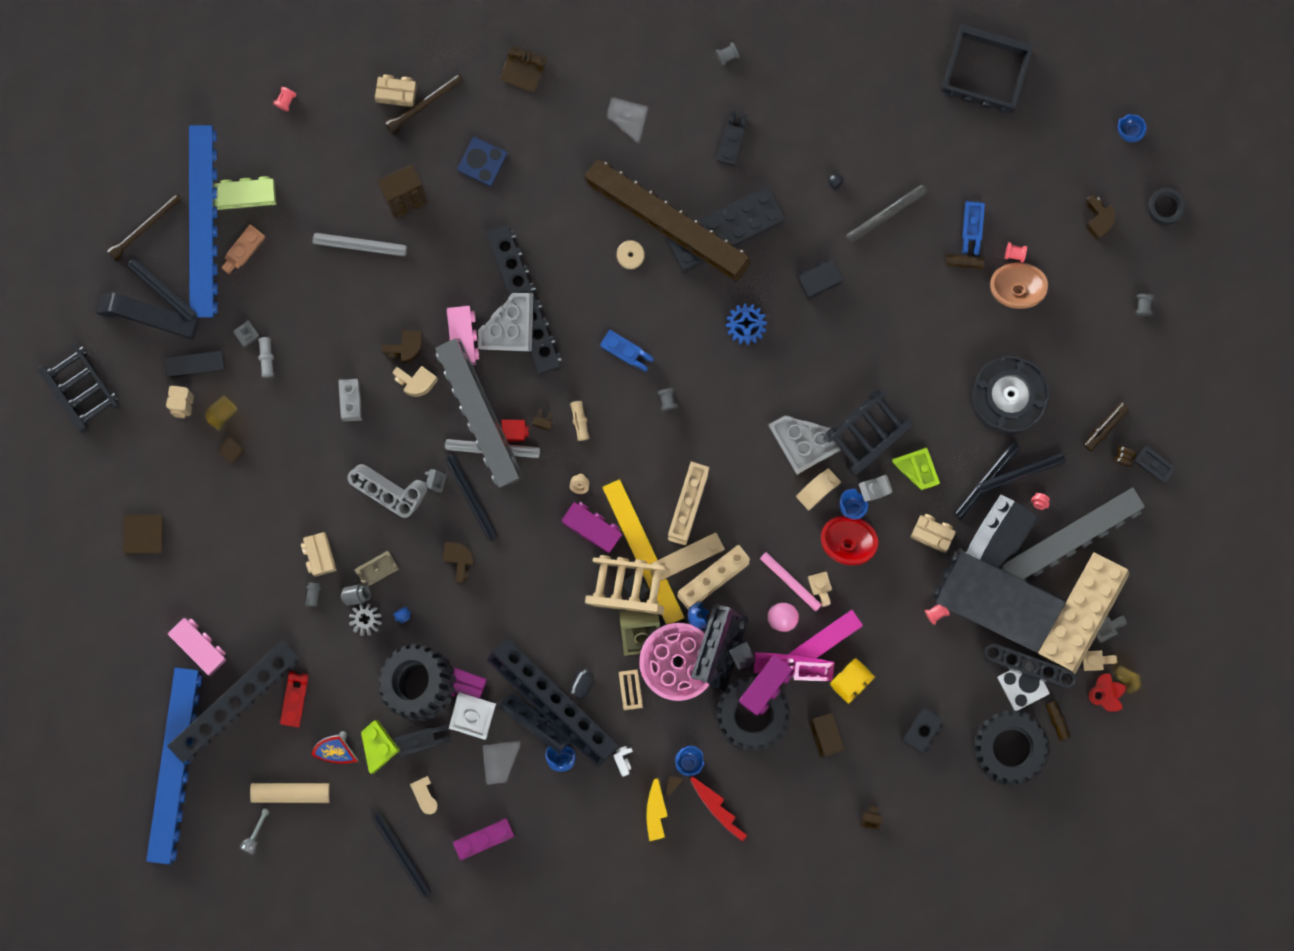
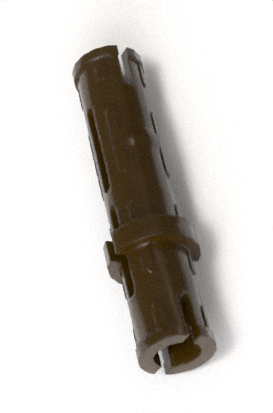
M1120 402L1100 426L1093 429V433L1083 443V446L1092 452L1102 440L1107 438L1106 435L1130 410L1128 406Z

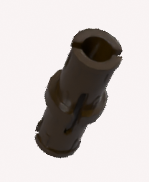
M947 254L945 266L962 267L965 270L966 268L983 270L985 258L971 257L968 254H964V256Z
M1057 701L1046 704L1045 706L1051 718L1050 723L1054 726L1059 741L1070 738L1071 735L1065 723L1066 718L1062 716Z

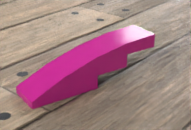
M851 610L788 655L818 658L863 625L853 610Z
M755 652L754 673H760L773 655H776L792 668L790 673L793 675L794 680L833 681L834 662L796 655Z

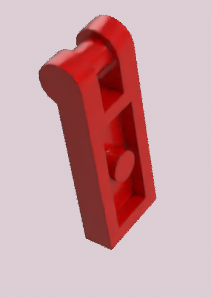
M289 671L280 721L281 725L300 728L309 674L303 673L300 675L294 671ZM294 681L301 682L300 688L294 687Z

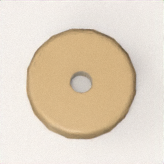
M625 241L617 249L618 263L626 269L638 268L644 261V249L636 241ZM633 253V256L629 257L628 254Z

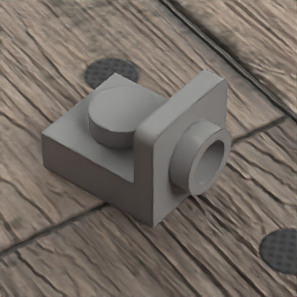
M887 475L859 484L865 502L880 499L893 492Z

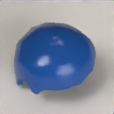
M1127 114L1124 118L1119 119L1117 130L1124 141L1132 143L1141 140L1146 135L1147 125L1140 116Z
M856 489L846 490L841 495L839 502L841 513L852 520L861 519L867 513L869 505L868 502L864 501L863 495L858 493Z
M701 601L696 602L689 608L688 620L690 625L701 631H706L709 622L706 616L709 611L703 608Z
M567 746L560 754L551 747L546 749L547 764L552 770L564 772L570 770L575 765L576 755L571 747Z
M687 746L680 749L675 757L676 768L684 776H694L700 773L705 763L703 752L696 746Z

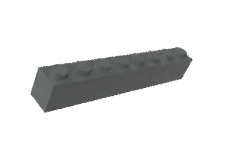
M454 338L436 347V358L444 366V375L453 386L451 388L455 398L459 399L461 404L459 408L469 421L467 425L470 432L474 433L477 439L475 440L477 448L480 451L482 450L485 456L483 461L493 474L491 475L493 483L501 488L524 478L461 339Z
M1132 487L1006 562L1000 568L1025 580L1031 575L1035 578L1044 572L1042 568L1047 565L1050 568L1060 563L1059 558L1064 555L1067 558L1077 553L1075 549L1082 545L1085 548L1093 543L1092 539L1096 536L1102 538L1109 534L1108 529L1115 526L1117 529L1124 525L1126 518L1131 516L1134 519L1142 514L1141 510L1145 506Z

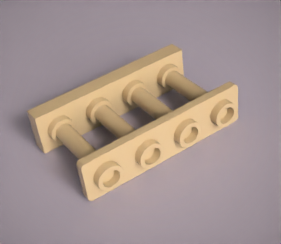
M694 462L690 463L668 533L669 541L681 545L687 544L706 484L709 467Z
M737 545L680 589L677 597L686 609L689 610L693 604L703 601L747 567L750 558Z
M600 555L599 558H593V562L599 564L600 569L596 592L593 593V596L586 595V604L596 607L663 615L664 607L658 604L657 597L661 572L670 573V569L665 567V563L653 562L652 565L647 564V561L638 559L635 562H629V559L618 557L617 560H611V557ZM608 566L618 567L614 594L611 595V598H604L603 591ZM626 568L636 569L632 595L629 597V601L622 600L623 597H621ZM643 570L654 571L650 597L647 603L640 602L641 599H639Z

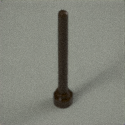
M456 75L399 117L389 118L384 122L388 130L395 134L399 131L403 122L461 82L462 76Z
M174 195L121 243L114 246L111 245L106 251L115 261L119 260L122 257L121 254L124 253L123 250L181 200V197Z

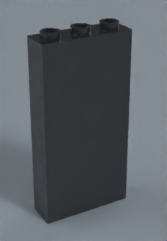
M959 548L958 552L955 551L950 561L952 563L949 569L946 568L941 578L943 581L941 585H937L934 589L933 599L935 603L1038 653L1065 604L1063 598L962 548Z

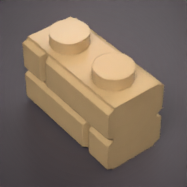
M392 75L378 77L375 100L377 103L413 107L417 88L416 81L409 77H402L401 80L394 79Z
M171 385L168 391L169 398H167L166 407L171 411L170 414H173V417L184 419L185 416L191 415V404H193L194 395L185 387Z
M925 514V516L920 515L910 538L945 554L956 532L952 530L953 526L945 522L941 525L935 522L936 518Z
M326 532L303 538L304 543L301 544L303 554L308 555L309 562H306L309 573L316 577L337 571Z

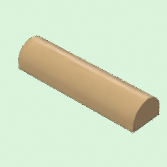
M251 783L250 799L251 803H330V783Z

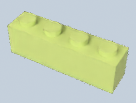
M268 176L259 177V180L242 178L238 182L222 180L221 183L214 184V188L218 189V198L214 199V207L221 210L277 205L275 182Z

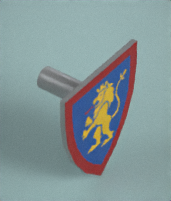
M341 731L339 735L330 736L319 741L314 746L311 754L313 757L331 763L347 764L359 761L345 742L348 735L345 731Z

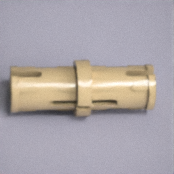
M582 401L570 403L574 418L572 422L576 428L578 441L590 439L586 424L588 420L584 414Z

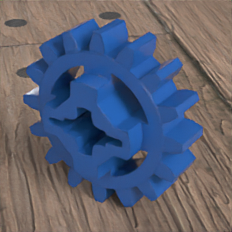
M745 303L742 309L737 305L736 312L730 311L732 317L727 316L726 318L730 322L726 324V328L731 329L727 334L734 335L732 341L739 339V345L743 341L746 342L747 346H749V341L756 344V338L762 339L763 337L761 332L766 333V329L762 327L767 325V321H762L765 318V314H759L760 308L755 311L753 304L750 308H747ZM742 313V317L739 320L734 321L735 318ZM749 313L753 314L757 319H753ZM744 321H748V324H751L749 328H745L743 325ZM759 328L758 331L751 336L752 330ZM735 330L741 331L743 336L739 335Z

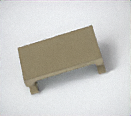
M386 551L354 570L362 584L369 587L399 570L390 552Z

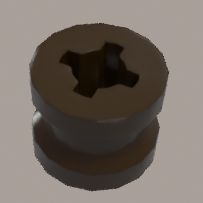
M1119 446L1117 449L1118 455L1114 458V462L1125 467H1132V459L1136 456L1137 452Z

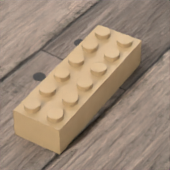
M1093 552L1038 652L1040 658L1070 670L1074 674L1077 672L1130 575L1128 569Z

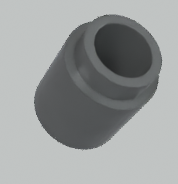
M363 584L344 587L341 593V599L347 606L365 603L371 597L369 587Z

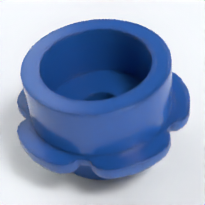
M407 607L399 609L393 614L396 618L395 622L400 621V623L409 620L412 612Z

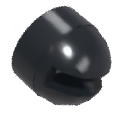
M832 174L828 179V183L833 190L838 189L845 181L839 174Z

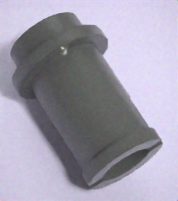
M309 582L308 586H306L308 592L305 605L318 607L319 590L322 588H320L318 583Z

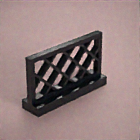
M714 604L693 669L692 679L723 691L726 690L734 665V660L728 648L731 647V640L733 638V645L741 642L748 617L735 612L734 609ZM732 628V633L729 635L728 629ZM726 645L727 651L723 653V647ZM720 664L721 669L717 671V666Z

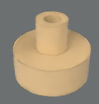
M578 474L571 478L570 489L574 493L584 494L588 491L590 482L585 475Z

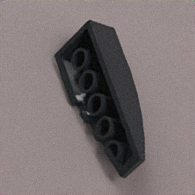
M1000 495L979 527L967 551L998 567H1002L1006 563L1005 560L1012 553L1015 554L1019 550L1039 517L1017 502Z

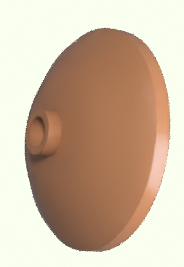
M1010 263L995 271L991 278L990 289L994 298L1001 304L1011 308L1024 309L1037 305L1045 298L1048 291V281L1044 273L1035 266L1026 263Z

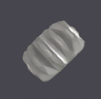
M368 603L366 609H364L363 604H359L360 611L354 607L353 611L357 614L349 615L351 619H355V621L349 622V625H356L353 629L355 633L361 628V636L364 635L365 630L370 636L372 635L371 628L375 632L378 631L374 625L382 624L381 621L376 620L382 616L380 613L375 614L378 610L376 607L370 611L371 604ZM366 615L370 618V621L367 620L368 624L361 622L362 616Z

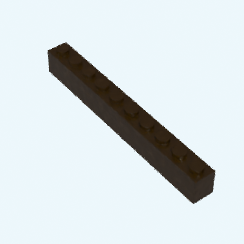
M597 159L584 175L588 186L735 282H738L750 267L749 255L745 251L737 250L728 240L723 241L714 231L706 230L699 221H692L682 210L677 211L668 201L660 200L650 190L646 191L639 182H632L625 173L617 172L608 162L605 161L603 163Z

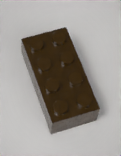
M412 164L377 180L393 217H402L408 213V210L413 208L419 209L427 202L422 183Z

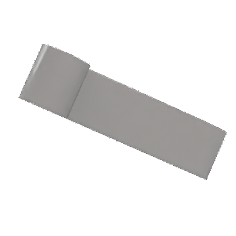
M364 464L357 465L348 474V481L352 486L403 518L409 517L418 508L427 491L425 483L420 480L413 481L404 490Z

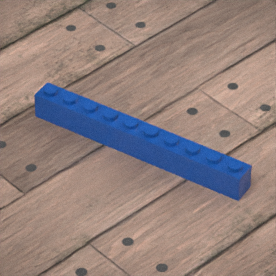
M189 125L190 308L197 313L196 318H215V314H218V302H215V294H218V283H215V275H218V264H215V256H218V245H215V237H218V226H214V218H218V208L214 207V199L218 198V189L214 188V180L218 179L217 168H214V161L218 159L217 149H214V142H217L218 135L217 130H214L213 126Z
M175 668L147 862L173 864V861L177 859L178 850L175 849V844L180 839L178 824L183 819L181 803H184L186 798V791L183 790L184 783L188 782L189 772L186 769L187 764L190 763L187 761L182 763L167 745L197 719L195 707L199 706L200 702L198 687H201L203 682V675H200L201 672L198 670ZM188 737L185 744L188 748H190V744L193 745L194 738Z

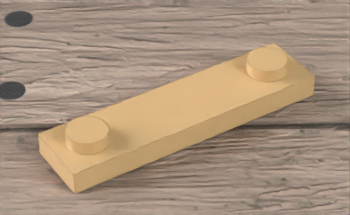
M717 533L655 561L665 563V567L670 569V573L661 572L660 581L724 551L725 549Z

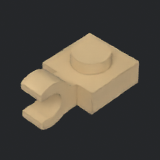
M827 572L808 576L813 596L819 594L822 607L829 606L831 603L827 592L832 591Z
M1088 651L1083 659V671L1103 670V664H1116L1117 655L1103 656L1102 651Z

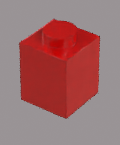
M502 420V430L507 441L525 442V437H529V426L526 425L525 420Z

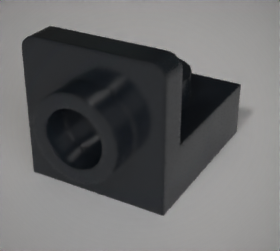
M635 574L623 581V587L630 597L632 595ZM643 580L639 594L640 602L648 597L647 593H649V589Z
M746 640L728 648L738 670L748 669L752 666V663L756 662Z

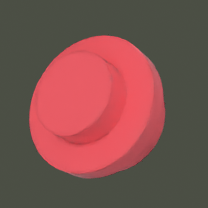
M1036 493L1031 499L1033 506L1037 509L1043 510L1050 506V498L1045 494Z

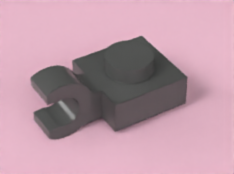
M1122 615L1113 621L1109 617L1105 618L1096 635L1100 643L1118 635L1115 629L1127 625L1125 617Z

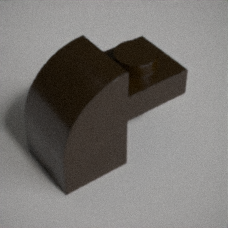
M1092 195L1086 200L1085 204L1096 217L1089 221L1085 228L1098 241L1110 231L1114 225L1116 215L1112 205L1105 209L1103 201L1099 197L1096 198Z
M403 330L402 345L382 344L383 355L392 359H397L398 356H401L402 363L412 362L419 356L422 350V331Z
M445 542L442 561L444 563L458 564L455 582L456 584L464 585V581L469 578V569H466V566L474 567V558L464 545Z

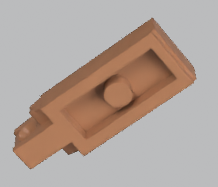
M249 225L225 256L227 261L222 266V269L230 274L234 267L239 269L240 266H243L265 239V235L252 225Z

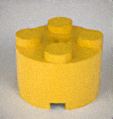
M855 658L829 685L849 704L856 697L854 693L856 692L859 695L866 688L864 683L868 685L875 676Z

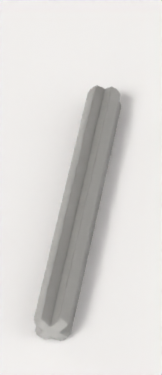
M315 233L313 236V243L318 245L405 256L407 246L401 244Z
M447 439L445 442L446 450L483 453L473 441ZM509 445L514 456L539 458V447Z

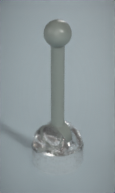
M268 809L262 810V816L251 838L245 839L241 843L240 849L252 855L254 854L257 846L254 839L265 817L269 815Z

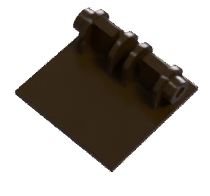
M512 46L508 51V58L499 80L534 93L548 58Z

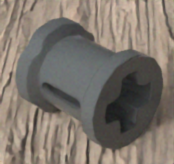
M733 42L722 50H715L722 66L731 59L740 58Z
M1138 294L1137 299L1139 300L1136 315L1152 316L1151 307L1154 296Z
M674 388L658 391L662 401V411L678 408V404L675 403Z

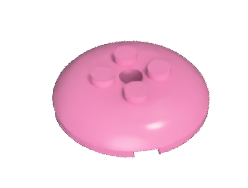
M672 623L660 627L647 638L640 653V670L644 681L653 692L669 700L681 701L694 698L706 690L709 686L708 684L691 678L705 635L703 631L689 624ZM676 656L682 658V665L680 667L673 665V658Z

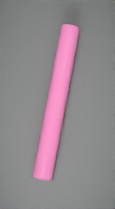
M767 552L762 555L760 560L815 612L822 606L815 597Z

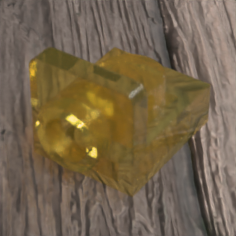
M223 396L208 408L205 418L211 426L219 430L223 423L236 413L238 408Z
M1117 666L1114 674L1118 675L1117 679L1124 683L1131 682L1127 693L1137 692L1141 681H1139L1141 676L1124 667Z

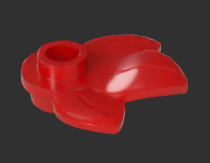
M1110 673L1101 675L1096 681V686L1089 692V700L1094 705H1102L1107 711H1119L1123 707L1118 698L1123 695L1126 686L1121 683L1112 682ZM1096 692L1101 693V699L1095 698Z

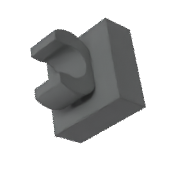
M249 321L233 330L244 348L260 337Z
M433 469L425 472L424 475L428 476L427 482H424L426 487L435 492L442 493L447 474Z

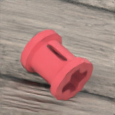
M282 87L277 101H274L273 104L288 112L290 109L289 105L297 94L288 88Z
M1008 242L1004 259H1017L1023 263L1027 246H1014Z
M939 604L930 610L924 611L933 625L942 617L950 615L948 609Z

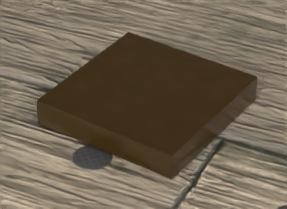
M124 515L123 553L163 554V515Z

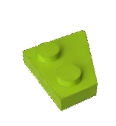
M927 448L892 459V463L921 491L940 484Z
M374 720L361 732L370 774H374L400 749L378 720Z

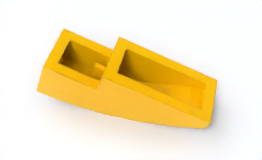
M658 779L653 781L647 806V829L650 841L665 838L660 819L668 817Z

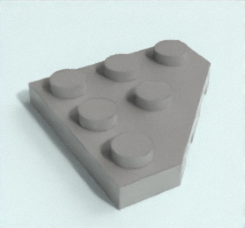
M512 293L508 297V301L503 306H500L491 316V319L478 330V349L532 351L533 293Z
M786 415L768 425L796 475L841 451L834 441L827 443L823 440L827 436L825 433L830 428L794 419Z

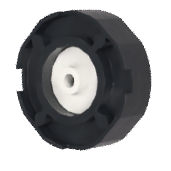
M1003 356L986 364L976 376L970 394L971 406L977 419L986 428L1005 435L1020 434L1032 428L1044 415L1050 397L1049 385L1040 368L1033 362L1016 356Z

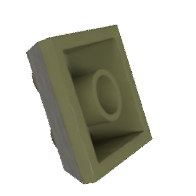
M620 611L624 656L640 654L647 638L660 628L659 615L636 611Z

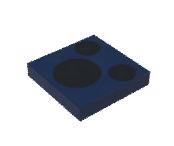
M473 136L457 171L492 187L508 153Z

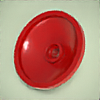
M839 516L828 521L823 527L821 544L824 551L833 560L845 565H860L866 563L875 555L878 548V537L875 530L862 519L852 520L845 516Z

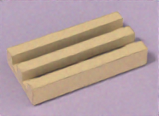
M638 669L619 672L623 710L643 708ZM631 674H635L638 697L637 705L634 704ZM623 675H627L630 706H627Z

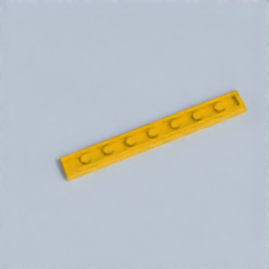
M620 479L602 487L635 559L647 561V564L657 561ZM643 570V576L651 591L653 577L649 570ZM667 579L660 581L657 601L659 605L664 607L662 617L666 625L676 623L684 619L683 613Z

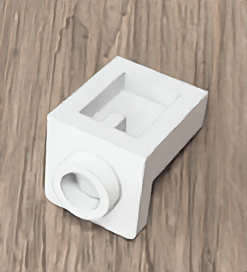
M624 746L615 750L617 754L613 755L622 777L629 775L628 770L631 769L628 759H623L622 756L633 752L632 748L627 749Z

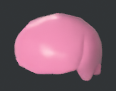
M778 603L772 606L768 612V622L775 630L788 632L794 629L798 623V611L791 604Z

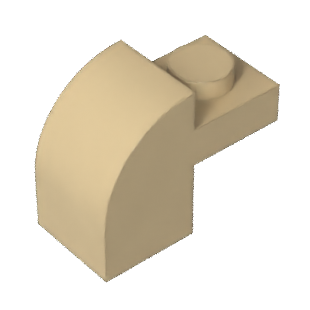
M422 366L413 378L398 367L392 372L395 376L394 380L401 386L406 384V387L403 389L404 393L413 397L427 394L438 381L435 375Z
M828 468L813 479L796 497L809 511L836 488L841 481Z

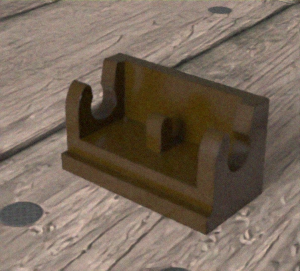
M833 713L808 721L820 758L844 750Z

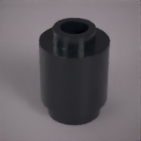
M585 669L582 672L578 671L570 686V693L581 699L585 695L587 696L595 681L592 678L594 674Z

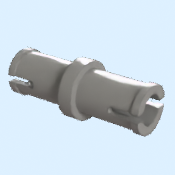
M259 338L260 355L258 358L261 361L262 377L274 376L272 364L274 355L271 353V338Z

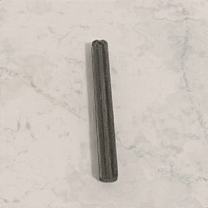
M920 184L846 234V239L850 244L854 243L927 193L926 188Z

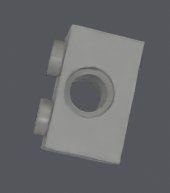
M339 380L341 419L343 421L362 420L359 380Z

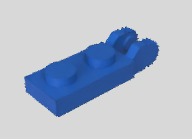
M965 202L962 254H967L968 240L975 241L973 253L975 256H979L985 203Z
M611 330L608 331L600 344V347L644 372L648 368L646 365L636 361L638 356L640 355L650 362L654 360L651 355L642 351L640 347Z

